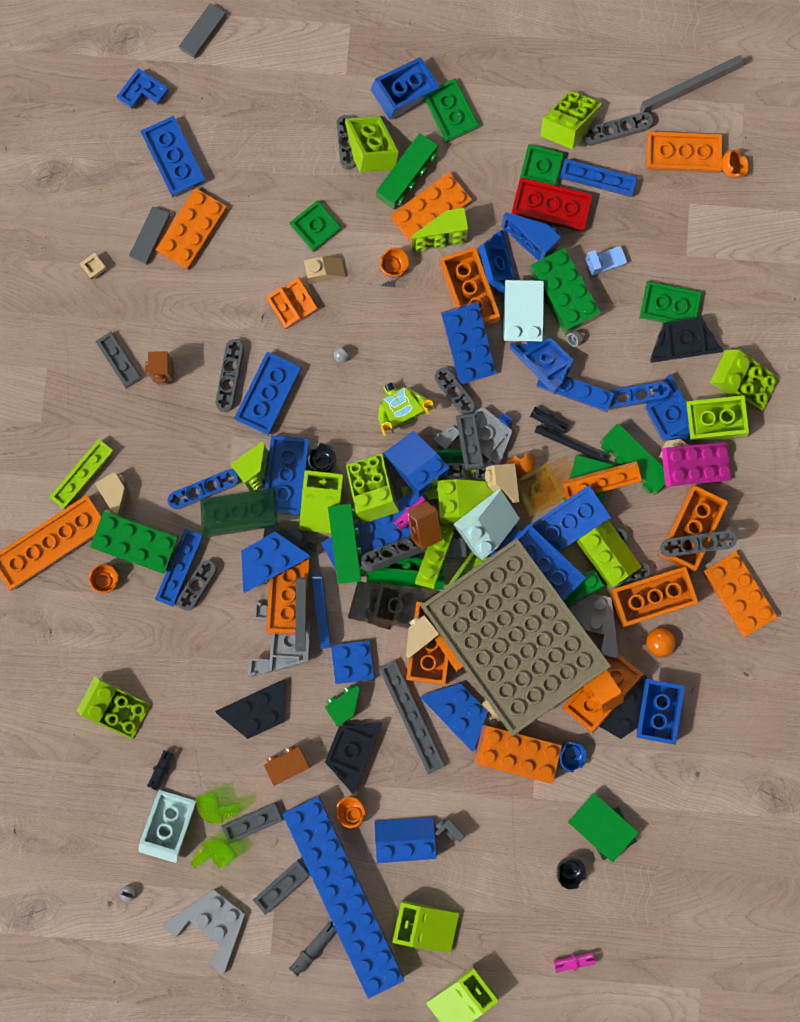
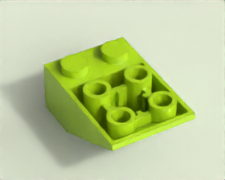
M570 90L542 118L540 136L573 150L583 139L602 103Z
M459 208L444 211L411 236V249L424 251L429 247L442 248L446 244H463L464 241H467L468 235L465 209Z
M725 350L709 383L732 397L745 395L746 404L763 411L779 378L741 350Z
M382 453L346 465L356 514L363 524L399 512L394 489Z
M305 470L299 530L331 534L328 506L341 505L344 482L343 474Z
M94 676L76 711L93 722L133 739L151 704Z
M401 900L392 943L451 953L459 913Z
M472 965L428 1000L426 1004L440 1022H472L499 1001L495 993Z

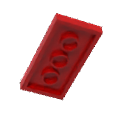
M520 178L511 214L584 232L592 194Z

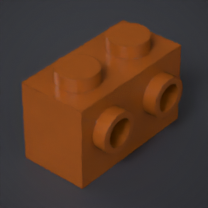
M167 351L148 352L145 372L148 373L149 377L157 385H168V382H173V359Z
M425 501L407 510L412 540L422 550L442 540V527L438 520L439 512L435 506H431Z
M293 745L284 750V755L278 757L275 754L266 759L268 763L264 764V767L273 786L310 768L301 747L295 748Z

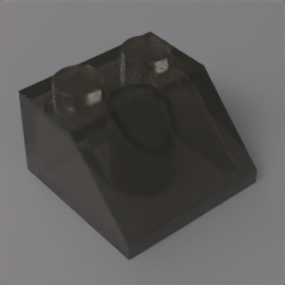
M357 582L348 619L390 630L400 593L373 583Z
M381 582L372 621L409 630L411 626L409 622L413 620L419 591Z

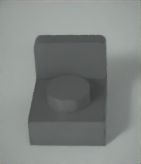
M449 818L446 821L442 819L435 826L437 830L434 833L437 836L446 828L448 830L446 834L453 842L457 840L460 843L465 838V835Z

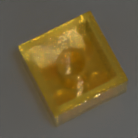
M548 463L517 479L519 499L529 517L563 501L566 497Z

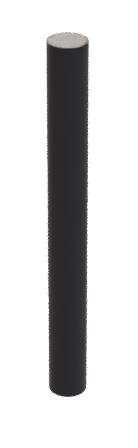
M538 425L534 431L598 461L605 462L606 455Z

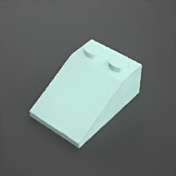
M505 280L504 341H542L543 280Z
M498 489L454 523V526L471 551L483 560L498 548L520 518L501 489Z
M158 790L139 843L138 852L177 863L196 801Z

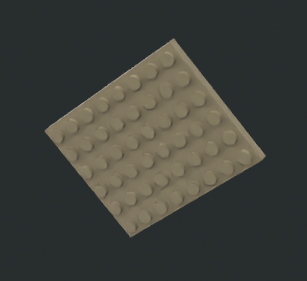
M518 539L509 543L421 605L425 614L512 737L611 667Z

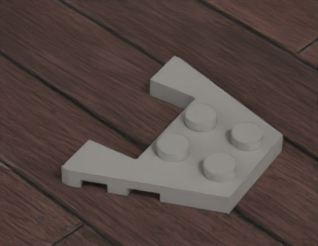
M482 407L474 412L482 455L489 460L487 463L499 465L512 430ZM457 424L436 435L433 441L443 449H448L459 436ZM480 471L478 477L482 478L481 474H485V472Z
M592 594L569 607L568 609L586 632L604 635L602 655L618 659L612 598Z
M255 602L253 620L267 621V606ZM306 621V652L295 651V635L272 634L270 659L249 658L248 677H255L308 663L311 623Z
M214 889L165 922L162 927L177 937L188 921L193 923L221 946L209 964L223 975L246 913Z

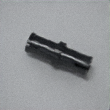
M536 406L530 415V418L545 424L544 427H550L562 435L569 425L555 418L554 414H548Z
M163 750L157 766L154 765L153 767L154 772L147 787H151V789L156 791L159 790L164 776L169 772L167 770L175 754Z

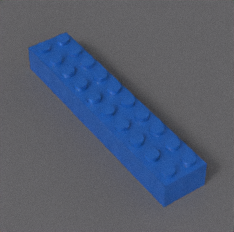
M320 796L284 812L282 815L367 998L369 999L403 982L404 975Z

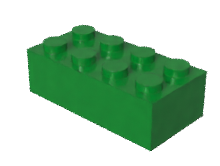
M565 248L531 264L529 272L534 280L544 281L543 297L565 335L599 317L601 312Z
M105 509L102 512L90 548L164 574L179 535Z

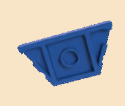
M500 230L478 248L488 283L505 294V280H516L504 232Z
M551 337L542 338V341H527V344H510V350L555 395L573 367L574 360Z
M669 374L663 382L669 385L670 396L664 401L647 403L645 410L662 441L675 439L700 441L690 440L686 401L671 374ZM660 387L658 392L660 395H664V391L667 390H663V387Z
M273 532L241 550L243 592L250 591L309 558L310 555L279 533Z
M461 683L422 695L420 698L473 752L488 711Z

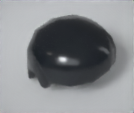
M319 443L318 447L311 449L307 459L308 465L313 471L325 473L331 471L337 461L334 449L325 443Z
M564 858L556 867L557 880L562 887L568 890L577 889L579 884L586 878V867L578 858Z

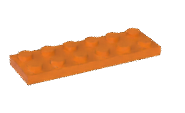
M85 495L0 551V576L10 591L94 537L101 514L88 495Z

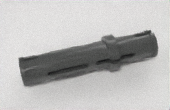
M327 922L320 933L305 950L300 952V956L289 967V970L293 971V974L297 977L309 963L311 964L314 961L315 955L333 934L337 932L330 922Z

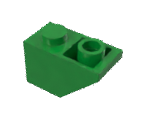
M350 685L343 690L344 694L337 698L335 695L326 701L328 705L325 706V709L337 727L355 715L360 691L358 685L356 687Z

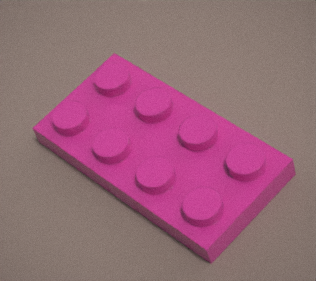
M727 442L661 448L666 487L731 480Z

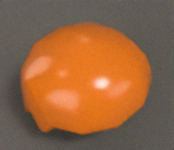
M729 150L722 157V170L729 178L745 177L748 173V160L745 156L739 155L740 150Z
M397 247L387 249L380 258V270L385 276L391 278L401 276L409 266L408 255L403 249Z
M525 453L522 459L515 455L513 459L507 460L505 464H515L516 476H527L534 470L535 455Z
M98 564L90 571L89 585L95 592L101 594L110 593L116 588L118 572L113 566Z
M654 628L647 635L646 647L656 658L669 657L676 647L675 637L668 629Z
M351 796L345 797L337 804L336 817L344 827L356 828L365 821L366 808L359 799Z

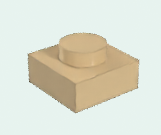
M95 252L79 263L91 280L107 269Z

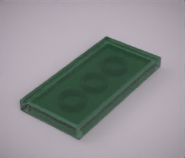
M274 488L200 500L201 527L204 538L278 526L276 490Z

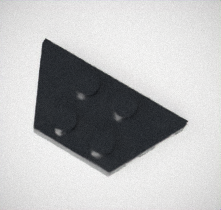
M702 317L668 321L662 323L650 362L721 353L723 349Z
M646 675L623 699L624 702L618 705L599 726L600 728L619 739H622L638 728L645 679H648Z
M283 679L215 712L244 737L250 739L284 723L285 680Z
M381 722L340 725L338 727L325 763L352 794L356 792L381 728Z

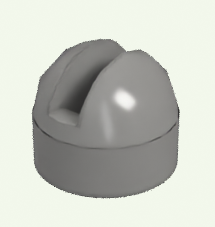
M578 330L572 331L567 334V342L572 347H576L583 342V334Z
M338 347L333 354L334 360L338 363L345 362L350 357L341 347Z
M127 885L120 891V897L125 902L134 900L137 895V891L132 885ZM123 891L133 894L132 897L123 895Z

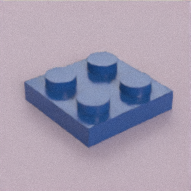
M370 641L331 645L335 684L374 680Z

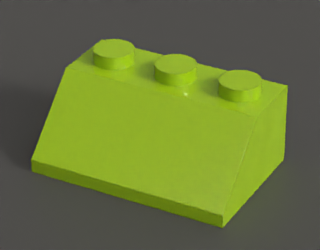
M263 441L230 464L249 491L253 489L257 491L264 485L263 482L266 480L269 452Z
M609 520L597 526L577 541L609 589L642 567Z

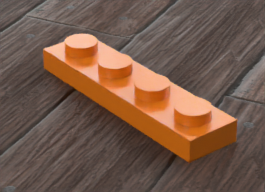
M637 461L561 482L566 500H568L588 485H591L595 493H600L641 482L642 480Z

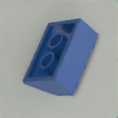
M645 679L636 738L676 745L685 686Z
M433 817L374 821L377 863L436 859Z

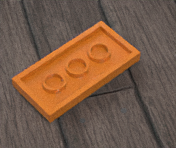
M647 132L646 170L721 172L722 134Z
M448 172L392 213L390 218L411 243L412 235L444 211L465 208L472 202V199L452 174Z
M195 188L155 249L156 252L189 270L226 212L227 206Z
M737 552L730 554L702 571L743 637L748 636L777 618L776 613Z
M309 558L269 579L266 634L295 635L296 577H306L307 615Z
M619 654L618 659L606 657L605 659L611 666L607 671L619 687L624 699L641 680L643 673ZM583 688L573 694L562 709L593 734L615 708L603 714L601 709L597 711L591 702V694H586Z

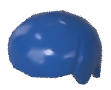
M574 740L562 744L558 760L561 766L569 772L583 768L587 759V750L583 744Z

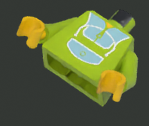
M393 382L388 383L383 387L387 396L382 399V404L378 409V421L382 434L386 436L385 432L387 430H390L393 434V430L422 416L424 411L427 415L430 414L429 408L436 409L434 403L412 389L407 390L406 387H403L397 391Z

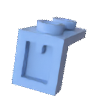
M620 246L596 254L595 250L588 252L585 259L592 276L627 263Z

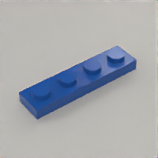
M569 159L564 160L560 179L632 197L637 177Z
M570 377L565 378L556 393L607 413L615 396L612 392ZM539 379L536 386L551 392Z
M186 528L184 529L155 600L174 607L204 537L203 535Z

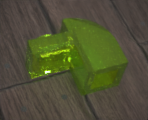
M217 792L195 797L201 817L211 824L224 823L222 815H225L226 818L234 817L241 810L240 802L220 807Z
M211 838L201 843L205 851L203 852L202 849L192 855L193 860L189 863L195 869L211 857L217 867L221 869L238 855L225 840Z

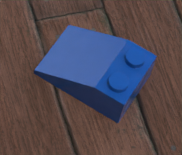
M419 57L375 78L371 92L389 120L407 112L439 90L440 86L422 58Z
M507 212L503 215L501 227L538 261L552 254L557 249L561 237L554 227L550 228L547 224Z
M414 431L383 453L418 498L434 487L437 481L443 480L449 475V467Z

